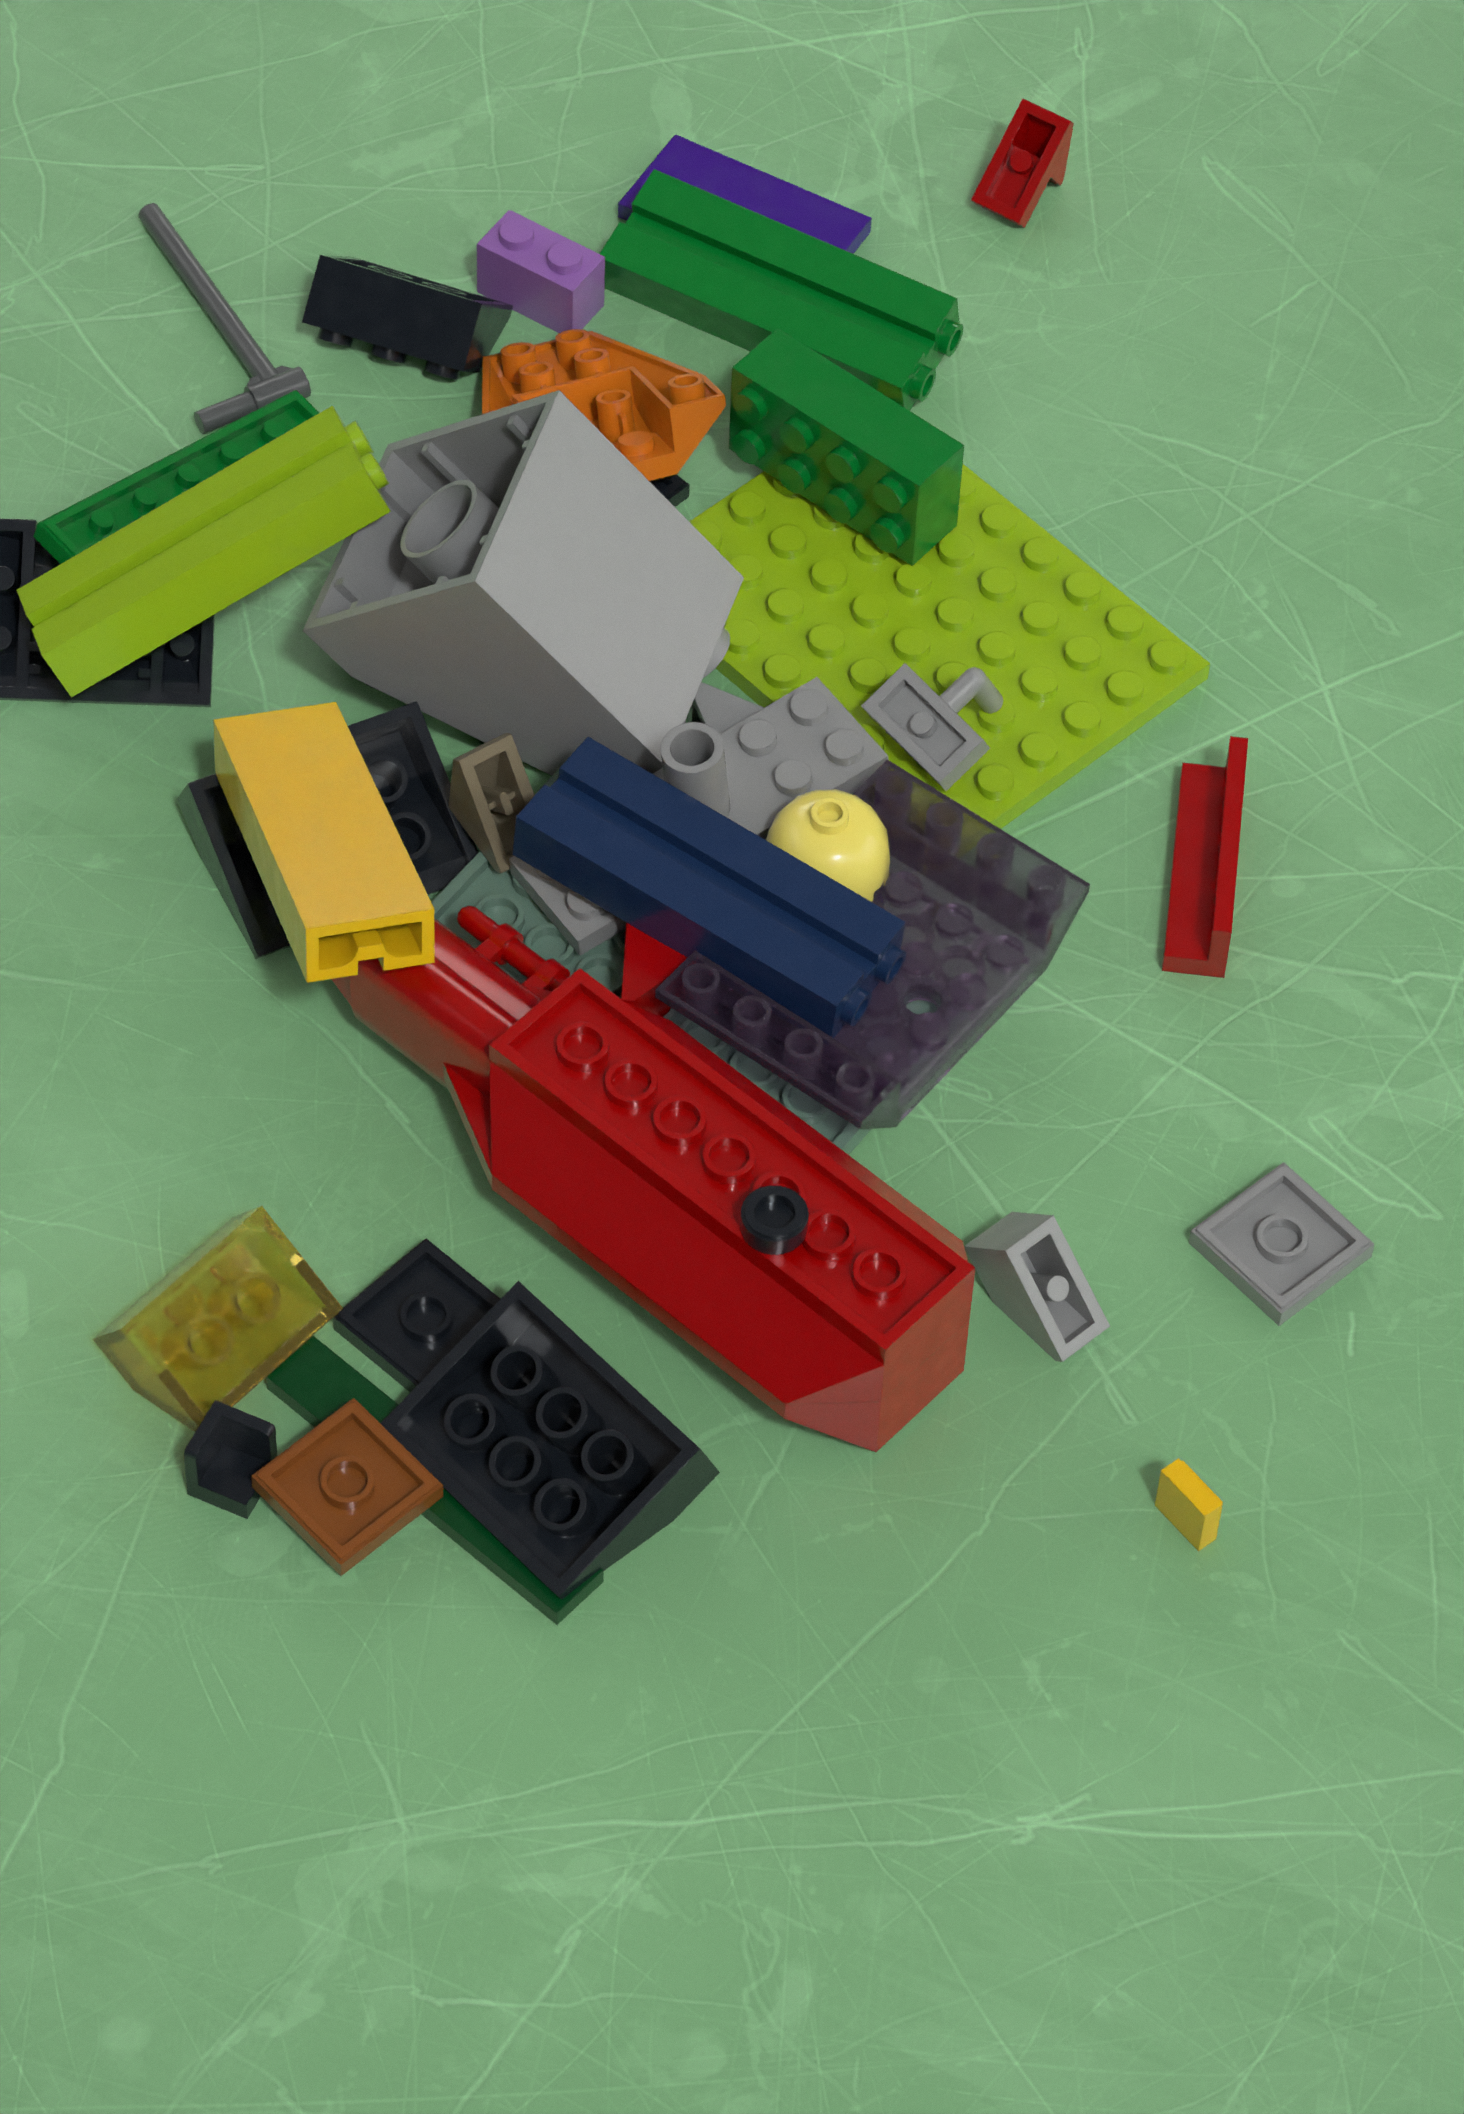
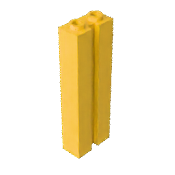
M331 702L213 719L216 776L306 982L358 975V961L378 958L384 971L435 963L434 907L337 703Z

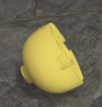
M837 789L814 790L797 796L776 814L766 841L871 902L874 900V892L882 884L885 886L889 877L890 867L887 829L875 810L856 795Z

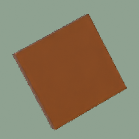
M355 1398L252 1475V1488L340 1576L344 1575L443 1497V1485Z

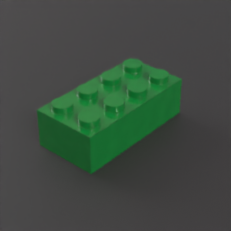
M779 328L732 367L729 449L735 452L742 461L757 466L780 481L789 491L807 498L827 511L837 522L846 523L871 539L884 552L896 555L911 566L917 563L957 526L964 445Z

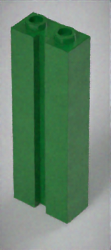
M653 169L631 204L632 214L626 223L619 222L599 253L605 257V289L748 351H752L779 328L909 411L916 400L923 402L927 398L935 381V369L944 355L948 357L953 355L963 334V325L959 323L957 298Z

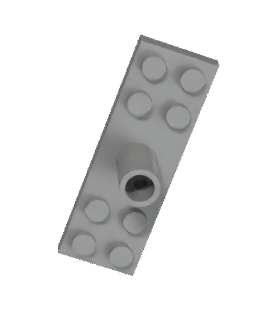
M815 677L721 734L713 727L699 722H689L674 727L665 735L661 743L663 768L653 774L766 840L776 814L797 796L814 790L831 789L851 794L888 772L889 758L819 678ZM515 856L509 858L511 874L580 956L626 929L627 922Z

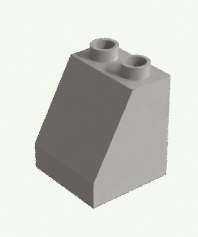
M560 390L388 444L379 465L386 475L389 484L380 490L391 512L344 539L304 626L303 632L351 677L406 704L417 701L422 712L486 743L504 733L512 734L521 761L551 776L588 736L652 774L662 769L661 743L663 738L674 727L687 723L685 720L702 679L719 665L727 653L730 645V634L724 628V625L744 577Z

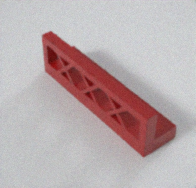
M1230 736L1225 767L1182 762L1162 971L1224 978L1233 924L1248 738Z

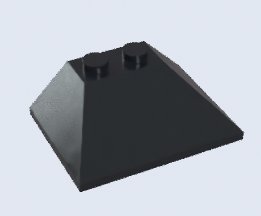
M0 519V700L211 707L215 614L71 698L42 657L32 632L34 626L26 616L17 593V589L57 567L60 563L33 537L38 524L36 520Z

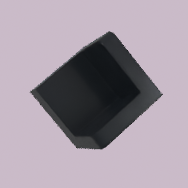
M215 1400L184 1451L187 1494L248 1519L261 1497L252 1488V1475L277 1457L275 1426L268 1421Z

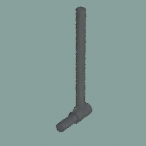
M155 203L145 205L139 212V219L252 375L247 387L244 388V393L194 412V419L199 431L204 434L230 424L294 390H297L304 398L310 397L311 388L304 371L299 366L295 368L285 366L275 368L160 207Z

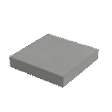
M1284 1162L1193 1228L1189 1239V1244L1278 1326L1371 1258L1374 1249V1243Z

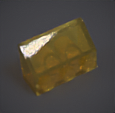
M259 1206L232 1217L93 1340L136 1393L196 1432L215 1400L233 1407L338 1314L343 1307L263 1206Z

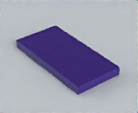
M676 134L618 203V218L627 221L633 212L631 205L653 169L852 254L855 253L870 234L872 218Z

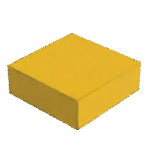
M1178 1458L1160 1471L1155 1506L1200 1551L1217 1538L1223 1501L1184 1461Z

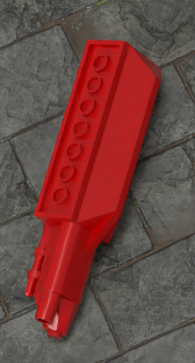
M474 906L461 908L457 914V922L462 929L481 942L477 948H473L434 918L435 963L384 971L378 958L358 961V975L331 979L351 1005L355 1018L449 1090L493 1191L784 1419L877 1452L964 1371L976 1267L968 1262L963 1241L671 1020L624 1002L581 968L570 976L569 969L553 958L545 960L523 943V935L507 923L497 924ZM496 962L499 965L508 963L528 979L521 984L494 963ZM783 1186L798 1193L807 1204L809 1212L807 1235L801 1245L793 1251L780 1255L764 1254L750 1247L743 1239L740 1230L741 1207L746 1197L759 1188Z

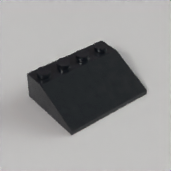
M415 701L351 724L348 728L429 896L442 891L479 852L472 838L448 807L451 783L418 702ZM216 773L188 783L177 800L200 857L255 959L291 947Z
M519 1281L381 1422V1425L464 1508L561 1600L601 1568L605 1571L672 1523L720 1473L692 1440Z

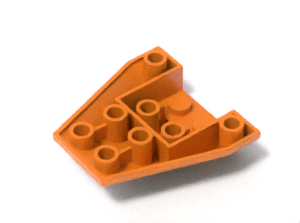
M582 329L566 330L557 334L555 340L535 345L526 342L512 343L504 346L500 353L483 357L482 414L560 390L648 481L678 474L726 407L725 394L705 375L593 331Z

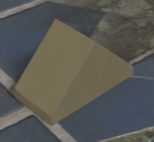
M504 733L453 759L448 806L494 870L503 873L510 869L509 858L514 856L512 853L516 816L535 796L513 736L510 733Z

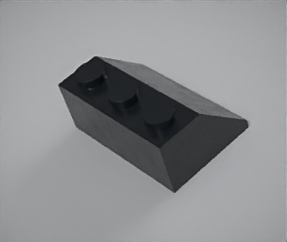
M320 255L302 323L319 327V339L351 347L353 338L373 344L371 354L374 356L405 363L406 356L410 355L427 360L425 371L458 380L460 371L480 372L483 366V357L489 356L511 316L514 305L356 257Z

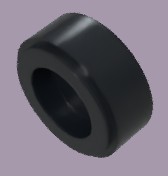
M765 1186L753 1191L746 1197L741 1207L740 1230L743 1239L750 1247L764 1254L780 1255L793 1251L801 1245L807 1235L809 1217L807 1204L798 1193L783 1186Z

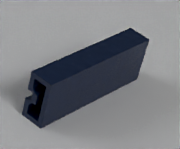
M589 736L559 768L558 779L551 787L544 785L516 816L512 855L655 940L690 958L692 962L829 1043L845 1024L853 1027L861 1020L871 1002L872 991L880 982L886 985L891 983L905 961L907 953L901 949L906 925L905 921Z

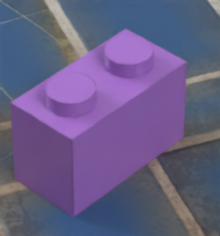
M508 210L477 243V292L488 298L514 305L512 310L557 333L571 329H583L604 306L605 257Z

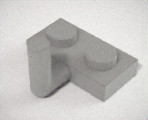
M904 663L861 707L947 791L990 749L987 743L957 713L972 698L984 712L995 713L1002 707L1003 697L986 674L976 667L967 669L938 696Z

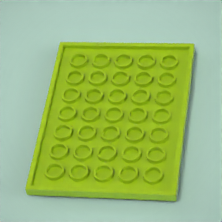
M964 464L962 466L957 526L913 566L892 553L884 552L871 539L846 523L837 522L827 511L802 495L789 491L780 481L764 471L689 521L744 577L724 625V628L730 634V645L716 669L754 702L764 708L818 677L888 755L889 771L858 790L948 867L1208 679L1210 663ZM904 663L938 696L967 669L976 667L986 674L1003 697V705L995 713L984 712L973 698L957 713L987 743L990 749L947 791L861 707Z

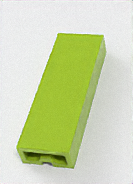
M332 405L17 589L26 616L34 626L32 632L41 655L71 698L391 512L380 490L387 486L389 481L372 454L374 451L356 420L345 426Z

